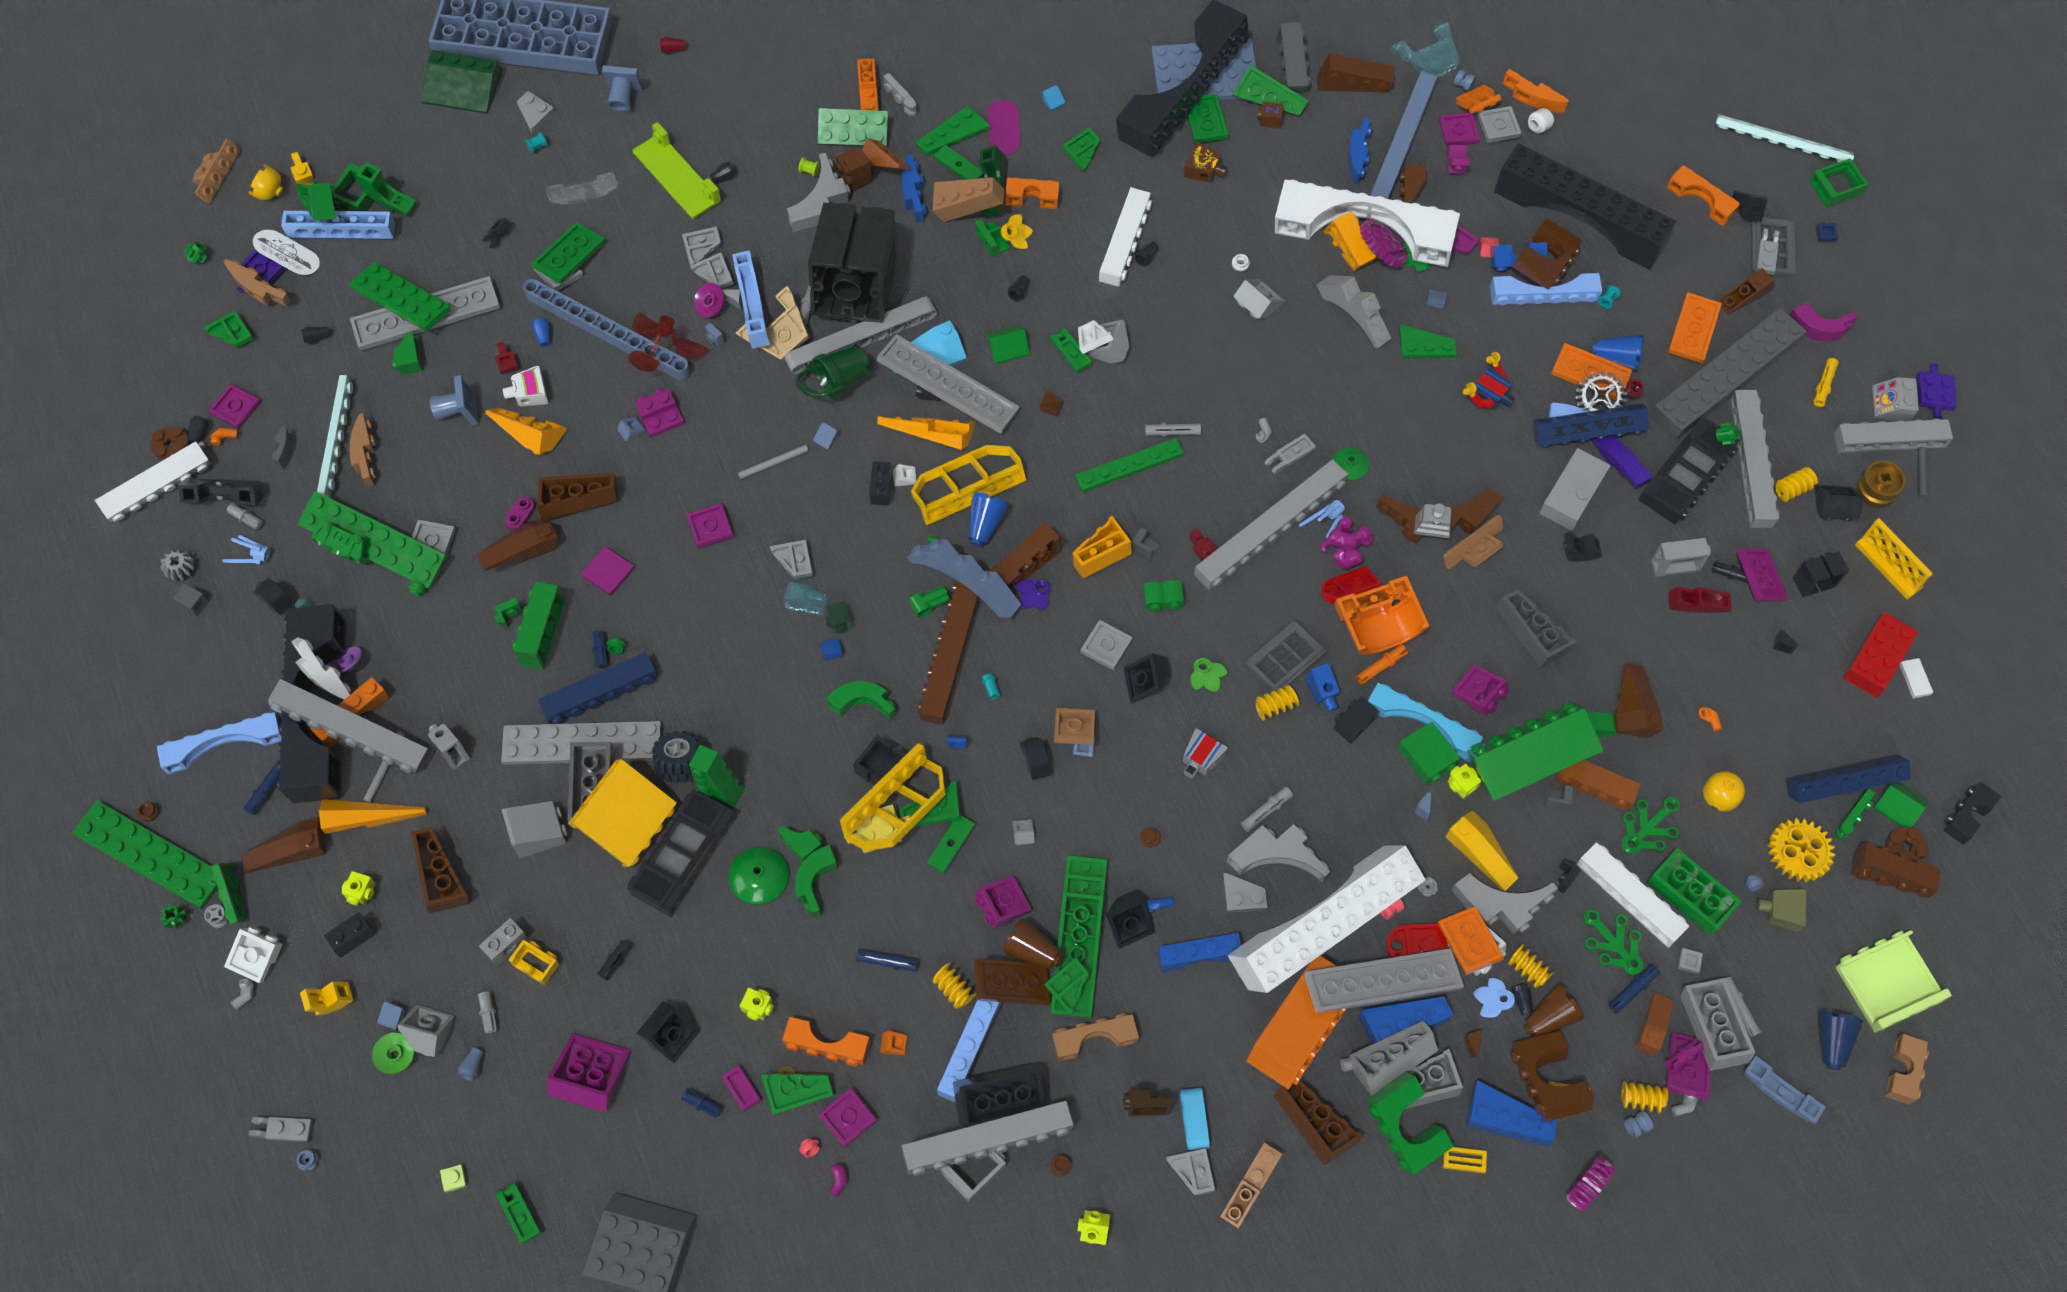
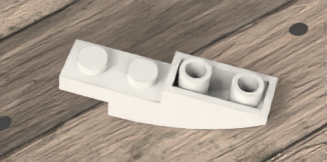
M298 637L292 641V644L302 657L295 662L301 671L323 690L346 699L350 695L351 690L346 683H342L339 679L341 677L339 671L335 667L332 668L324 665L322 660L311 651L313 647L307 639L304 640Z

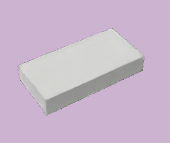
M1919 658L1900 663V669L1913 699L1929 696L1933 693Z

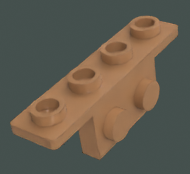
M230 139L224 141L218 152L206 154L202 159L201 166L194 173L195 176L192 181L199 185L195 194L206 203H211L240 152V148Z
M1496 515L1452 549L1448 550L1443 555L1445 567L1450 569L1461 560H1464L1476 568L1503 547L1502 542L1494 536L1503 530L1501 516Z

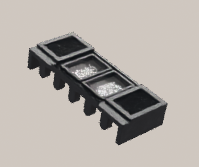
M1702 416L1645 487L1638 500L1674 525L1679 520L1683 521L1689 513L1687 511L1688 508H1694L1699 501L1697 498L1699 494L1703 496L1709 488L1707 484L1709 482L1713 483L1718 477L1719 473L1717 471L1719 469L1723 470L1729 462L1727 460L1728 457L1733 458L1739 449L1736 446L1740 439L1735 440V444L1723 445L1716 437V430L1721 427Z
M693 789L684 798L681 808L674 813L669 827H665L662 831V838L658 844L655 843L652 846L648 859L643 860L636 876L630 879L627 888L630 895L672 917V907L676 901L679 903L684 897L682 892L687 884L690 886L695 880L693 875L698 868L702 869L704 867V858L708 852H714L717 838L719 835H725L727 831L726 825L729 820L735 821L734 811Z

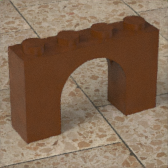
M1546 218L1534 235L1533 240L1538 243L1547 242V249L1555 255L1556 259L1544 257L1526 246L1512 267L1549 290L1552 284L1556 286L1580 251L1579 245L1582 240Z
M1561 1031L1513 1042V1049L1510 1052L1512 1062L1517 1064L1519 1068L1520 1079L1524 1080L1527 1085L1528 1096L1533 1098L1535 1102L1536 1113L1541 1115L1544 1122L1591 1111L1594 1097L1586 1081L1564 1087H1555L1542 1081L1536 1072L1543 1065L1567 1059L1569 1047Z

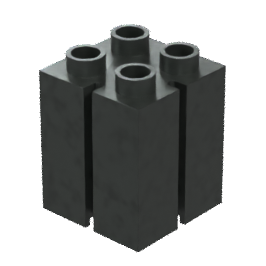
M823 202L808 260L809 285L811 287V315L844 319L846 309H850L851 320L883 323L896 265V244L894 239L895 210L862 206L861 213L858 214L856 206L846 203Z

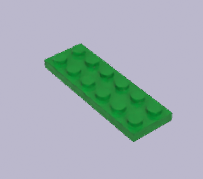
M373 262L349 283L350 288L425 332H428L452 310L450 304L376 262Z

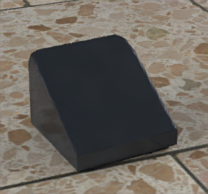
M1782 629L1775 637L1773 646L1775 650L1792 654L1798 647V643Z

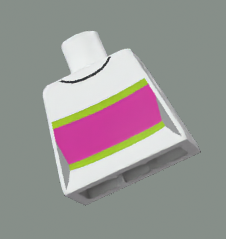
M539 366L512 375L513 386L503 388L505 399L515 397L519 406L549 404Z

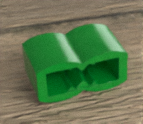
M1181 580L1144 584L1143 591L1146 610L1159 612L1165 608L1175 611L1184 606Z

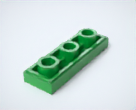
M944 145L934 154V159L963 180L984 177L982 170L947 145Z
M961 816L960 820H954L930 856L927 865L945 874L975 827V823ZM953 843L954 846L950 847L948 844Z

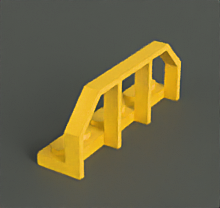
M985 445L920 474L911 490V494L920 507L925 524L930 525L971 506L974 493L989 494L988 497H991L1026 481L1021 458L1010 446ZM986 455L1010 456L1016 464L988 477L987 472L978 463L977 459ZM971 463L983 479L958 490V487L947 473ZM941 476L953 493L925 505L919 497L920 491L926 482Z
M918 743L840 819L844 838L864 851L894 847L946 795L942 767L927 759L923 745ZM920 766L939 775L940 788L929 799L902 785ZM894 791L922 805L905 823L878 808L881 804L885 803ZM872 814L898 828L889 838L864 841L852 834Z

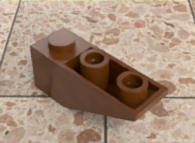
M1405 164L1404 170L1400 171L1399 181L1402 182V185H1400L1399 196H1402L1401 201L1412 204L1418 199L1426 181L1425 165Z
M1761 268L1717 302L1722 303L1721 307L1729 315L1761 298L1772 290L1775 285L1770 276Z

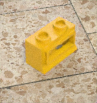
M522 940L509 958L510 963L546 986L551 976L559 967V963L556 960L557 957L549 951L544 953L540 950L541 947L533 941L528 943ZM528 952L549 965L544 973L523 961Z

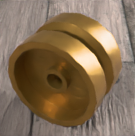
M1879 460L1867 467L1857 482L1856 490L1864 498L1863 502L1866 505L1874 508H1885L1890 506L1904 490L1906 477L1902 469L1896 464Z

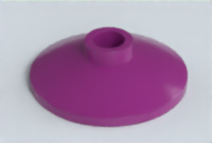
M710 282L702 285L694 299L696 312L704 318L714 317L723 306L724 293L718 284Z

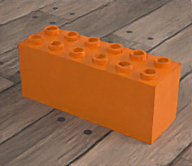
M1322 956L1310 962L1255 1043L1246 1062L1282 1086H1285L1288 1090L1292 1084H1298L1315 1055L1318 1054L1323 1043L1346 1010L1319 1014L1315 1012L1304 974L1307 971L1337 967Z

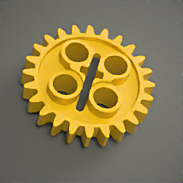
M1797 818L1793 822L1787 820L1785 824L1781 823L1769 837L1771 842L1767 846L1772 849L1768 854L1774 855L1770 861L1778 863L1775 869L1782 868V875L1786 872L1789 873V879L1796 876L1797 882L1802 877L1805 883L1810 878L1815 881L1818 877L1824 876L1830 870L1829 866L1834 863L1831 859L1835 854L1830 851L1835 846L1829 845L1832 838L1826 839L1825 836L1828 832L1821 833V826L1814 828L1813 821L1807 825L1806 819H1803L1801 823H1799ZM1792 835H1795L1798 841L1793 839ZM1811 843L1815 844L1817 849H1814ZM1785 851L1789 852L1792 855V858L1788 857ZM1804 860L1809 861L1811 866H1808Z

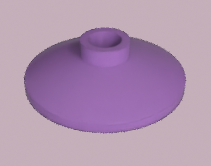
M359 647L345 649V655L328 663V666L335 667L339 673L349 672L354 669L355 664L361 658L362 650Z

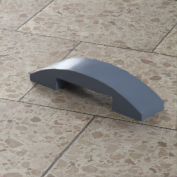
M1755 1055L1745 1069L1744 1074L1778 1104L1806 1121L1816 1124L1826 1106L1809 1094H1802L1772 1072L1773 1068Z

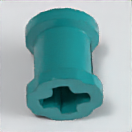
M538 132L537 136L531 139H525V143L532 154L535 150L548 146L541 132Z
M1613 285L1607 286L1604 295L1598 298V303L1603 308H1612L1615 299L1621 295L1620 290Z

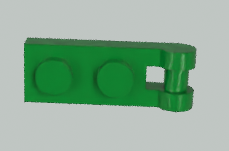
M1065 328L1060 329L1059 333L1048 337L1050 343L1057 348L1077 374L1092 365L1090 358L1086 353L1083 354L1078 343Z
M1868 789L1860 797L1835 832L1838 839L1844 840L1854 830L1853 823L1857 825L1863 818L1862 811L1864 809L1867 811L1874 803L1871 800L1875 795L1872 790Z
M515 1181L509 1184V1187L502 1191L500 1189L495 1192L520 1244L523 1245L541 1234ZM514 1195L515 1199L508 1202L507 1198Z

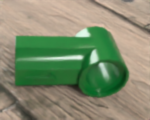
M943 586L925 594L922 592L914 594L909 599V603L918 618L928 615L932 609L949 602V596Z

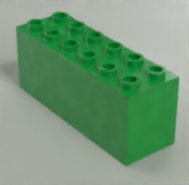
M1567 702L1561 705V709L1556 711L1549 710L1539 719H1529L1525 722V725L1519 728L1518 726L1512 727L1507 730L1506 734L1501 736L1499 734L1494 735L1484 744L1477 743L1471 746L1467 753L1481 780L1485 793L1495 801L1603 752V748L1584 707L1576 702Z

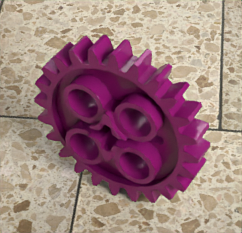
M1368 219L1361 225L1360 234L1363 235L1362 239L1366 240L1365 244L1370 246L1369 249L1373 250L1374 255H1378L1380 260H1384L1385 263L1388 262L1390 266L1393 265L1395 268L1402 266L1407 261L1408 253L1404 251L1406 248L1402 246L1403 243L1398 241V237L1394 236V232H1390L1389 228L1385 227L1383 223L1379 224L1377 220Z

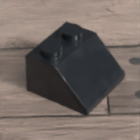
M1815 485L1816 509L1822 518L1827 520L1841 518L1845 521L1860 519L1864 498L1853 487Z
M662 1001L636 1034L672 1063H675L700 1030L675 1006Z

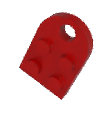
M1367 566L1325 581L1320 587L1321 597L1324 601L1334 604L1338 598L1353 593L1357 595L1381 587L1382 583Z
M1438 923L1401 925L1394 928L1386 940V952L1390 958L1448 949L1447 940ZM1399 942L1402 949L1400 951L1393 950L1391 943Z

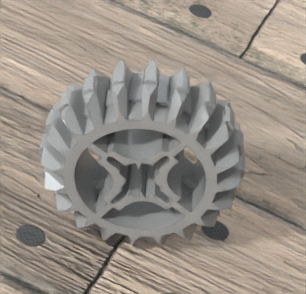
M1598 371V377L1592 372L1590 374L1591 380L1585 376L1584 380L1587 383H1579L1583 389L1577 388L1576 392L1582 395L1576 396V399H1582L1577 405L1578 407L1584 405L1583 411L1597 410L1592 407L1597 403H1602L1608 408L1622 407L1619 402H1626V399L1621 398V396H1625L1627 392L1620 391L1625 388V385L1618 386L1621 379L1619 378L1614 381L1613 379L1616 374H1612L1611 378H1609V371H1606L1604 376H1602L1601 371ZM1604 381L1609 383L1610 385L1605 388H1600L1598 385H1595L1594 382ZM1588 387L1594 393V398L1590 402L1586 400V390ZM1613 389L1616 391V402L1614 405L1608 397V394ZM1606 390H1608L1605 393L1604 400H1602V398L1600 400H1596L1598 396L1597 392H1605Z

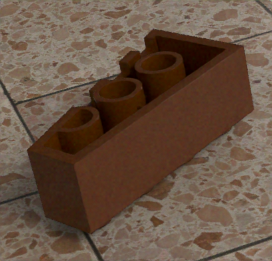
M599 473L539 477L537 508L541 521L616 502L618 487L615 474Z
M1044 522L997 566L992 567L988 572H997L1012 591L1016 584L1029 578L1059 555V535Z
M432 827L411 831L428 914L468 905V897Z
M1867 840L1854 852L1850 875L1856 876L1860 880L1874 881L1881 886H1892L1899 891H1909L1917 893L1920 897L1927 898L1938 891L1941 869L1919 860L1909 861L1907 855L1902 853L1894 855L1890 853L1889 848L1882 846L1879 849L1874 847V842Z
M1301 1081L1297 1085L1292 1084L1289 1090L1285 1086L1281 1087L1274 1096L1324 1166L1355 1146L1364 1137L1358 1131L1355 1132L1348 1126L1349 1123L1340 1119L1332 1112L1333 1109L1327 1104H1323L1317 1098V1095Z

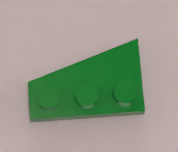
M236 862L219 863L211 866L212 879L217 884L219 890L218 897L223 902L226 919L230 924L245 921L243 900L241 895L237 893V887L240 885L239 878H235L233 870L237 869Z
M761 1073L772 1114L833 1096L827 1074Z

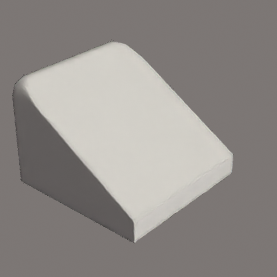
M898 464L893 469L894 486L915 484L917 481L915 467Z

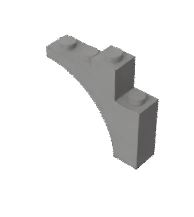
M826 153L819 154L821 173L813 191L798 204L787 208L788 219L793 232L817 226L823 202L835 204L848 202L849 186L844 184L843 178L838 179L836 172L833 173L832 160L827 158Z
M1329 275L1317 284L1323 300L1338 305L1350 314L1365 331L1374 348L1381 347L1391 339L1378 311L1381 307L1375 294L1372 292H1361L1354 276Z
M1294 824L1277 839L1271 829H1266L1262 825L1231 852L1227 858V863L1240 876L1250 869L1267 864H1286L1298 867L1312 874L1322 883L1330 874L1328 865L1322 860L1319 861L1310 847L1304 846L1308 839L1305 831L1300 827L1297 828Z
M1469 873L1455 883L1451 891L1467 909L1475 906L1486 925L1489 924L1491 926L1501 919L1514 935L1518 931L1521 933L1525 932L1531 926L1529 923L1533 919L1532 915L1540 909L1539 905L1543 902L1546 904L1551 902L1556 897L1554 893L1558 888L1552 882L1548 886L1533 892L1507 893L1486 886Z

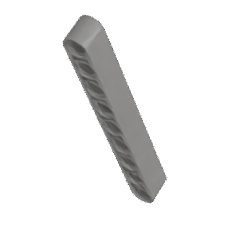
M922 297L885 312L883 323L863 321L792 350L784 356V359L791 373L796 375L812 366L813 357L823 353L827 355L854 343L856 344L854 348L866 347L933 319L937 315V310L929 297Z

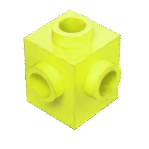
M1464 764L1462 767L1457 766L1449 773L1451 775L1448 780L1450 788L1463 799L1475 791L1481 783L1476 771L1472 767H1468L1467 764Z
M352 871L348 880L343 883L342 894L347 899L346 901L352 905L357 906L358 903L366 905L367 901L373 896V888L376 883L371 877Z
M748 987L740 1004L741 1011L747 1013L746 1016L752 1020L757 1021L761 1019L764 1021L766 1016H770L774 1007L773 1001L769 996L770 994L762 989L756 991Z
M1085 1210L1084 1219L1079 1218L1077 1231L1081 1232L1080 1241L1106 1245L1110 1214Z

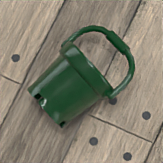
M855 343L827 355L824 353L813 357L812 366L804 369L796 376V387L807 396H828L836 400L844 395L847 389L871 376V370L867 371L866 369L869 361L860 347L854 348L856 346ZM813 370L824 392H812L811 389L800 382V379L803 375Z

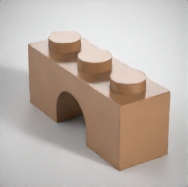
M1906 1034L1896 1038L1892 1058L1903 1062L1907 1073L1903 1075L1895 1072L1888 1077L1885 1097L1908 1105L1920 1098L1922 1091L1919 1088L1920 1081L1923 1080L1925 1075L1924 1061L1927 1060L1929 1055L1927 1041Z

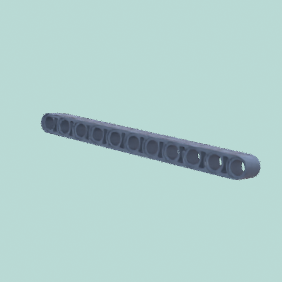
M1421 70L1370 196L1390 198L1438 75Z
M528 279L523 283L526 298L530 302L677 380L684 381L689 378L690 370L685 358L535 279Z

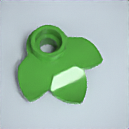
M1200 658L1194 663V672L1190 677L1191 685L1195 691L1204 686L1205 689L1211 692H1218L1220 688L1219 678L1227 675V671L1220 663H1212L1207 658ZM1200 666H1205L1206 670H1201Z

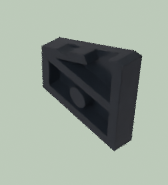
M1734 190L1732 198L1740 203L1738 208L1742 215L1749 220L1762 222L1768 198Z

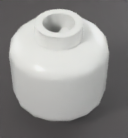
M1545 108L1533 112L1528 118L1529 128L1538 134L1549 130L1554 124L1553 114Z

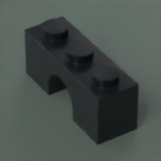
M1980 782L1976 787L1972 785L1967 790L1965 795L1968 797L1965 800L1962 799L1956 805L1955 809H1957L1955 815L1951 813L1945 821L1947 826L1943 831L1962 845L1967 843L1981 826L1973 818L1971 811H1975L1984 817L2002 797L1983 782Z

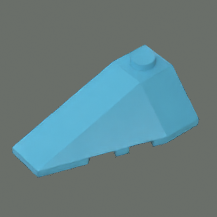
M950 320L933 327L911 342L950 366L967 359L959 335Z

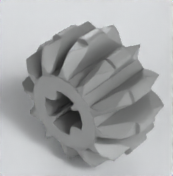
M179 548L177 552L172 549L171 554L165 553L166 558L161 559L162 565L160 567L167 578H171L174 581L180 578L184 581V576L191 577L190 571L195 570L193 566L195 560L189 552H184Z

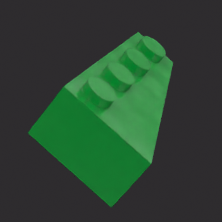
M309 181L296 183L299 201L306 208V211L309 212L313 221L336 219L332 200L334 188L329 182Z
M699 745L689 764L698 792L734 809L745 788L742 785H738L739 780L736 777L732 778V770L726 767V762L718 752Z

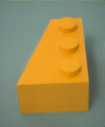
M1352 211L1334 219L1323 231L1326 235L1330 234L1334 240L1332 244L1335 247H1340L1343 251L1342 257L1353 271L1364 267L1377 258L1374 255V251L1369 249L1370 246L1365 244L1366 240L1362 239L1363 235L1360 234L1359 221Z
M1110 516L1105 525L1099 527L1090 539L1087 538L1072 553L1073 565L1084 579L1131 555V541L1114 517Z

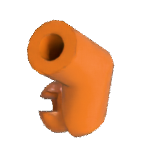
M217 429L210 436L211 444L219 446L225 437L236 438L237 429Z
M1701 707L1698 710L1699 717L1711 723L1713 732L1723 729L1716 711L1708 707Z

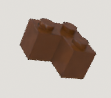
M853 148L836 156V170L839 174L843 175L845 184H848L853 191L872 183L870 161L862 150L856 151Z

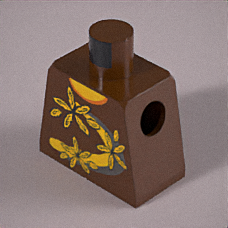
M1197 142L1185 165L1184 177L1210 183L1215 174L1225 177L1228 167L1220 165V153Z

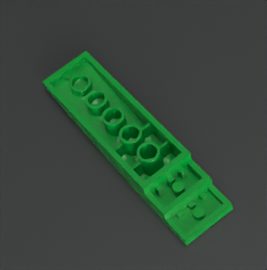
M1067 855L1057 946L1061 950L1063 958L1059 966L1055 967V974L1074 958H1077L1089 974L1072 1014L1068 1015L1053 995L1050 1014L1091 1018L1107 859Z

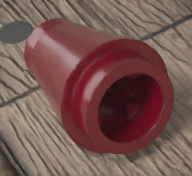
M664 36V38H660V50L665 52V54L685 50V41Z
M1638 379L1629 380L1624 389L1627 392L1625 396H1640L1644 391L1643 383Z

